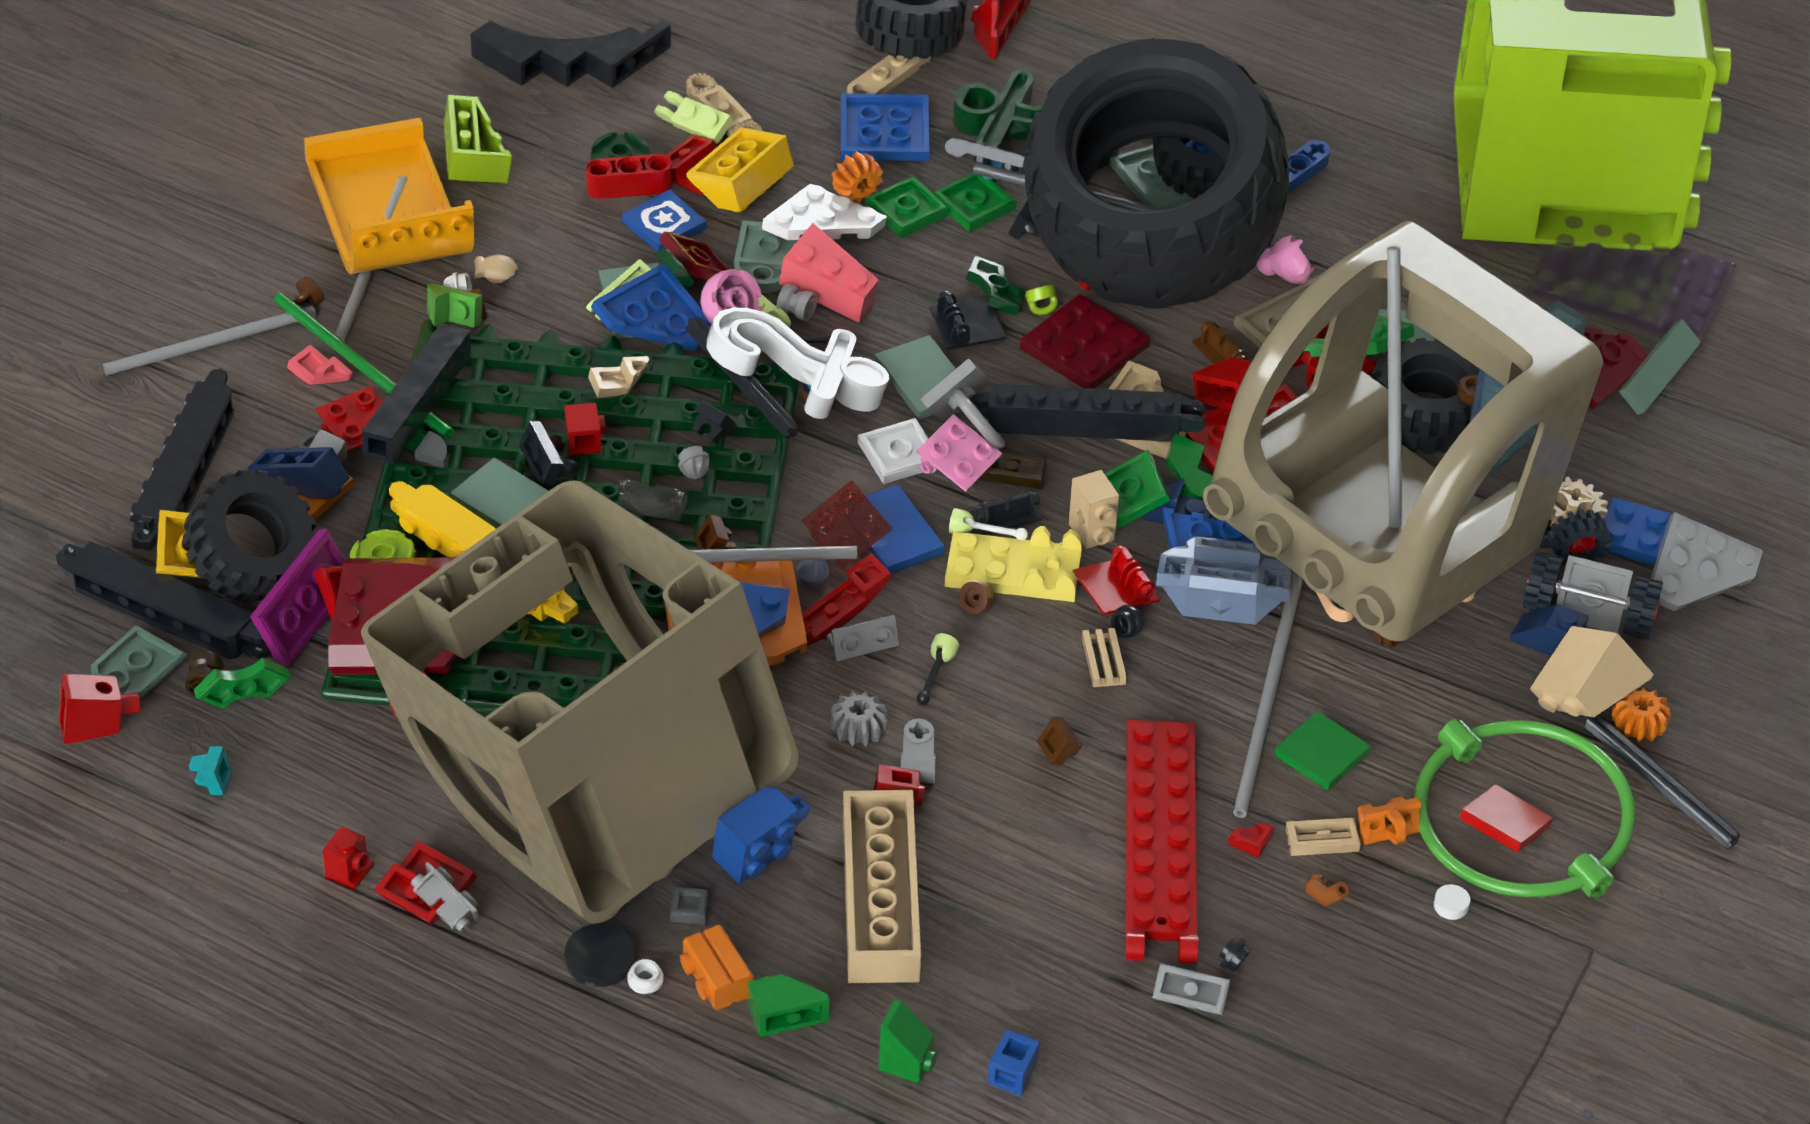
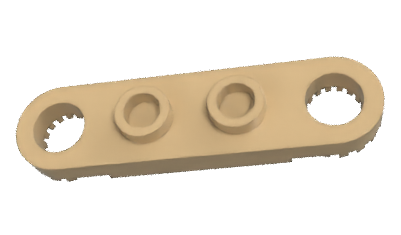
M888 55L847 86V93L856 94L857 91L860 93V90H862V93L865 91L866 94H887L917 72L919 67L925 65L926 62L929 63L931 56L927 59H920L919 57L908 59L904 58V56L897 55L895 57Z
M698 73V75L693 74V77L689 76V79L686 80V93L692 100L732 117L734 121L725 133L728 137L740 127L762 131L761 126H758V123L752 120V116L721 85L719 86L713 77L711 78L710 75L706 76L705 73L703 75ZM696 86H705L704 90H702V88H700V90L698 87L696 88Z

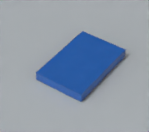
M898 484L841 505V513L870 553L891 574L944 554L943 543Z

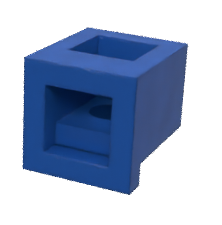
M1006 1030L989 1061L988 1084L1022 1096L1025 1085L1039 1059L1040 1042L1025 1034H1017Z

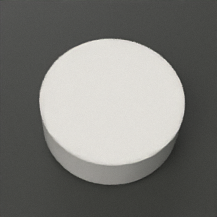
M1450 884L1444 885L1437 890L1434 908L1440 916L1456 920L1467 914L1470 896L1464 888Z

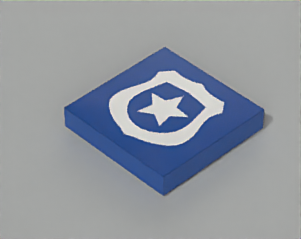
M671 190L622 214V222L656 252L661 248H665L659 241L664 231L690 238L707 229V221Z

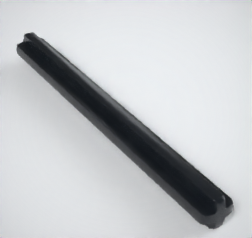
M699 317L689 319L686 331L712 358L707 349V337L710 328ZM714 360L784 438L788 439L791 436L795 437L797 435L799 425L753 375L742 376L736 374Z
M1598 714L1595 717L1588 716L1586 718L1584 726L1589 732L1721 845L1730 849L1738 843L1740 833L1602 715Z

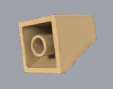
M1571 626L1530 687V690L1538 697L1539 705L1549 712L1561 711L1575 717L1579 715L1595 717L1648 682L1654 674L1618 633Z

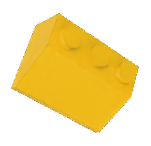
M740 127L686 174L688 179L717 208L732 212H742L754 200L763 195L777 180L783 178L784 174L794 167L786 135Z

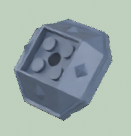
M1195 536L1187 540L1185 546L1173 547L1160 554L1156 586L1163 587L1167 596L1170 597L1182 616L1256 625L1271 610L1275 609L1279 603L1289 601L1291 569L1276 558L1263 554L1254 543Z

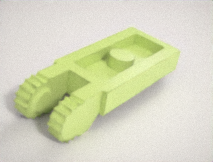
M667 91L664 97L670 104L678 107L677 111L673 113L668 108L657 105L654 110L656 115L672 123L674 127L691 134L714 139L716 144L720 142L734 121L726 113L687 97L684 99L672 91Z

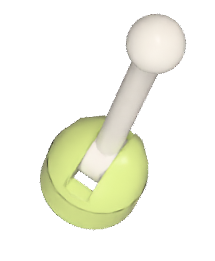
M958 508L953 509L949 524V533L953 534V531L969 533L973 528L1015 536L1019 540H1025L1028 536V532L1024 528L1014 530L975 522L973 516L968 511Z

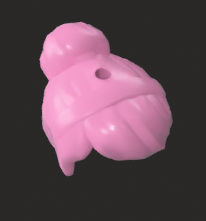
M1291 235L1281 238L1272 248L1265 249L1256 264L1262 274L1267 276L1277 274L1291 284L1306 283L1314 272L1315 267L1311 268L1307 257L1299 248L1303 241L1301 239L1296 240Z

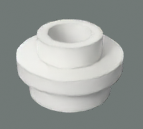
M648 959L639 960L633 964L628 972V984L637 993H653L663 984V972L654 961Z

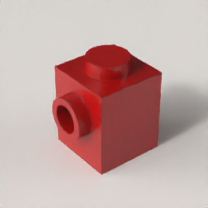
M596 403L564 406L565 431L569 455L601 452V435L606 434L604 415L598 416Z

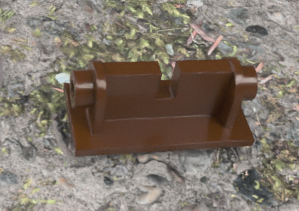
M1207 321L1203 323L1200 328L1202 331L1201 337L1192 341V344L1213 364L1230 357L1248 360L1246 352L1239 349L1230 339H1226L1225 334L1218 328L1215 322L1210 323Z

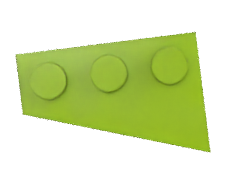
M447 96L444 133L448 180L508 183L512 155L509 150L505 151L503 148L501 137L498 132L495 133L490 125L491 120L478 97Z

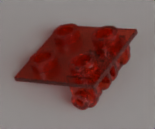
M852 480L801 520L808 528L812 538L815 541L818 540L822 546H857V558L893 530ZM855 559L834 560L843 570Z

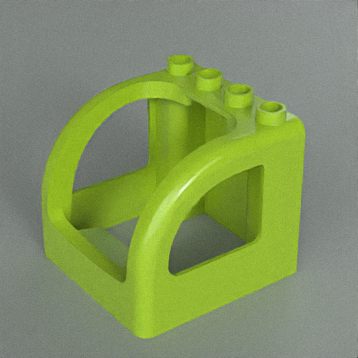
M1467 0L1453 98L1462 239L1668 251L1680 243L1683 228L1696 229L1700 213L1699 193H1691L1693 181L1707 182L1711 167V148L1709 145H1701L1703 134H1717L1721 121V98L1711 97L1714 84L1727 85L1731 69L1730 47L1713 46L1706 0H1672L1675 15L1671 17L1570 11L1565 7L1564 0Z

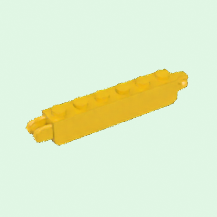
M398 481L392 483L389 488V494L393 498L392 502H390V507L400 517V526L407 533L414 534L423 540L429 548L436 549L447 558L458 557L496 529L432 485H421L415 489L409 484L406 485V482ZM563 587L528 614L533 615L541 622L550 616L565 624L578 613V604L565 592Z

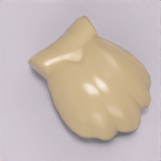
M502 254L491 255L486 258L477 256L474 260V278L485 277L493 283L506 281L514 276V272L518 269L512 258Z

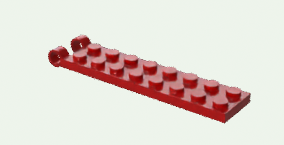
M1127 719L1125 960L1143 961L1145 940L1177 941L1178 962L1197 964L1195 723Z

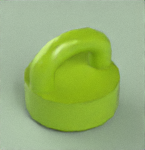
M1052 284L1035 288L1025 293L1029 308L1034 314H1049L1058 305L1057 294ZM1050 299L1048 306L1043 308L1037 307L1036 302Z

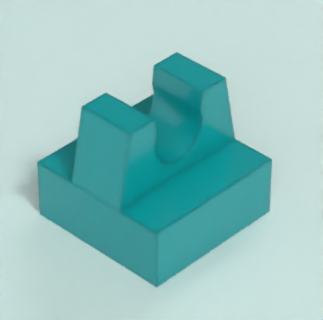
M210 746L208 754L192 756L189 764L190 771H198L194 780L196 785L207 786L210 795H224L233 769L223 746Z

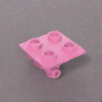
M954 414L916 451L922 456L920 469L923 473L929 474L939 470L965 492L1002 455V452L992 446Z

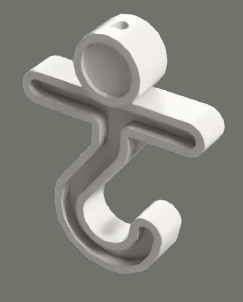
M730 308L720 311L714 317L707 337V349L712 358L724 368L742 376L752 375L762 350L791 377L811 385L804 410L809 416L817 419L828 417L835 398L842 405L853 410H876L880 406L883 392L889 381V374L879 363L863 357H851L856 343V336L845 329L833 331L826 351L823 352L809 346L782 321L765 312L749 308Z

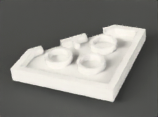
M810 184L763 219L762 229L786 240H799L800 235H803L809 226L814 223L831 239H841V234L857 233L858 239L871 238L885 227L887 216L876 212L870 207L854 203L847 197L828 192L821 186Z

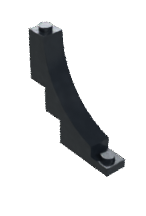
M490 20L470 34L471 53L475 59L521 86L540 73H544L566 87L585 74H589L607 86L614 88L671 48V25L661 20L644 33L629 27L618 32L596 37L556 39L516 32Z

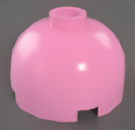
M730 269L715 274L706 282L701 292L702 312L711 324L714 317L720 311L730 308H749L762 312V306L758 307V297L762 296L761 289L755 278L744 270Z

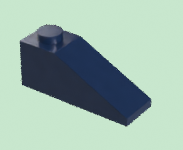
M332 447L266 449L247 468L251 470V474H254L256 470L268 472V477L271 478L277 475L285 480L283 484L289 488L293 485L300 492V495L307 498L331 499L341 492V487L350 479Z

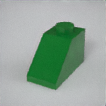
M784 974L761 977L748 982V1006L759 1037L829 1022L828 994Z
M894 999L880 1025L879 1070L919 1084L926 1071L931 1072L936 1063L938 1053L933 1050L934 1034L902 1001Z

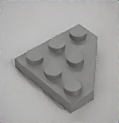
M1674 512L1669 518L1651 575V579L1663 582L1659 599L1660 605L1676 611L1693 602L1702 601L1721 594L1727 589L1750 583L1756 576L1763 550Z

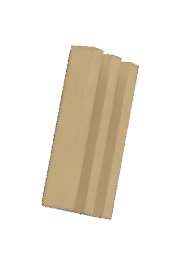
M1108 628V633H1103L1102 629H1095V634H1090L1089 630H1083L1082 642L1092 686L1126 685V672L1115 628ZM1105 642H1109L1117 677H1113ZM1093 643L1098 645L1105 678H1100L1092 646Z
M1354 817L1286 822L1285 831L1286 835H1288L1291 856L1359 852L1360 840Z

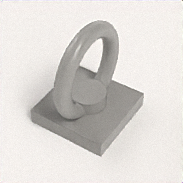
M969 358L920 399L927 409L942 422L954 413L963 411L992 446L997 449H1002L1005 446L1003 436L996 432L988 423V419L983 417L969 399L991 383L988 377Z

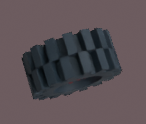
M1579 509L1576 515L1572 511L1568 512V518L1564 519L1561 516L1557 519L1559 524L1553 523L1551 525L1552 531H1548V541L1554 555L1563 557L1562 566L1566 567L1569 555L1598 562L1596 557L1603 558L1606 555L1604 550L1609 551L1611 548L1609 543H1612V538L1604 519L1598 512L1594 513L1593 510L1588 509L1585 514L1583 509Z

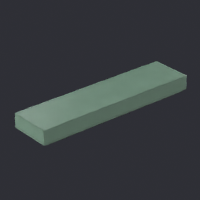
M1683 319L1674 323L1618 391L1637 415L1648 409L1701 343Z

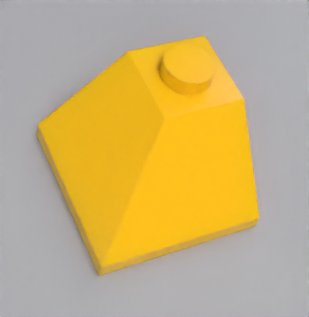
M159 511L156 573L198 577L194 572L197 566L195 563L190 564L186 556L190 547H185L183 544V535L186 533L184 523L190 513Z

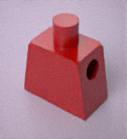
M1230 357L1192 373L1196 400L1206 405L1231 409L1239 386L1252 361Z
M61 675L58 720L64 744L116 734L120 730L122 714L140 713L139 694H120L118 681L114 676Z

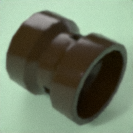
M206 651L197 652L192 655L189 663V673L185 682V689L189 694L195 697L194 689L214 669L223 670L224 663L221 657Z

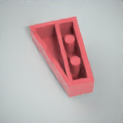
M812 223L783 258L779 284L784 286L786 283H791L798 286L800 291L809 290L815 292L818 295L817 303L859 323L874 304L878 279Z

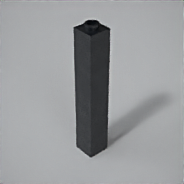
M440 324L363 428L362 445L364 457L392 464L395 462L470 358V330Z

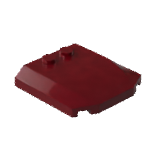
M348 558L343 563L328 644V663L331 675L378 674L361 636L363 625L455 558ZM446 649L443 650L425 667V674H448L452 669L450 664L457 655Z

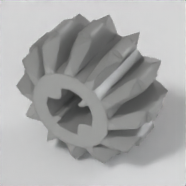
M851 691L849 697L840 695L839 700L836 704H833L831 709L832 733L837 734L839 742L849 740L851 747L856 743H862L866 747L869 740L878 742L881 734H884L887 729V709L884 704H881L878 696L869 698L866 691L862 695H856L853 691Z

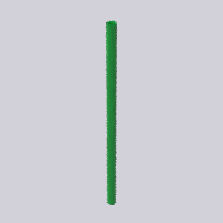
M280 292L275 295L274 302L388 394L396 385L394 381L285 294ZM430 412L423 421L445 439L451 438L454 434V429L433 412Z

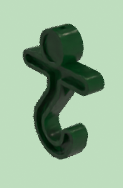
M1022 69L1014 71L1000 95L994 88L985 84L975 83L960 87L954 97V126L960 132L967 135L978 136L977 142L1005 149L1011 137L1027 140L1035 113H1040L1043 105H1028L1032 98L1033 74ZM1119 149L1108 155L1096 170L1109 165L1110 158L1118 156Z

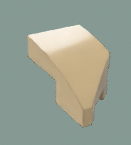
M623 357L620 367L591 368L588 378L596 397L606 398L628 394L647 368L649 357Z

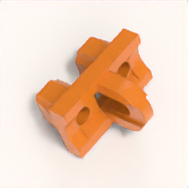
M1403 796L1391 798L1386 805L1378 807L1371 804L1359 806L1360 841L1364 845L1389 839L1395 845L1406 842V835L1420 832L1419 813L1421 801L1417 797L1406 800ZM1385 817H1387L1392 824L1385 825Z

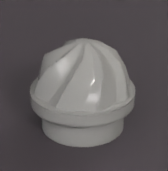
M692 446L683 450L678 455L680 461L678 467L687 478L700 479L709 471L710 458L708 453L703 452L702 447Z

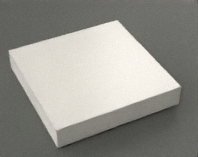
M913 418L858 435V444L882 483L886 484L923 473L920 469L922 456L916 451L929 438L917 419Z

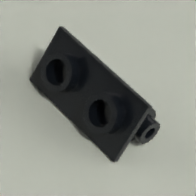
M1030 490L1025 491V493L1009 496V502H1005L1003 498L989 502H980L974 511H970L975 522L1009 529L1042 520L1035 506L1039 504L1037 492L1031 493ZM979 529L982 535L994 533Z

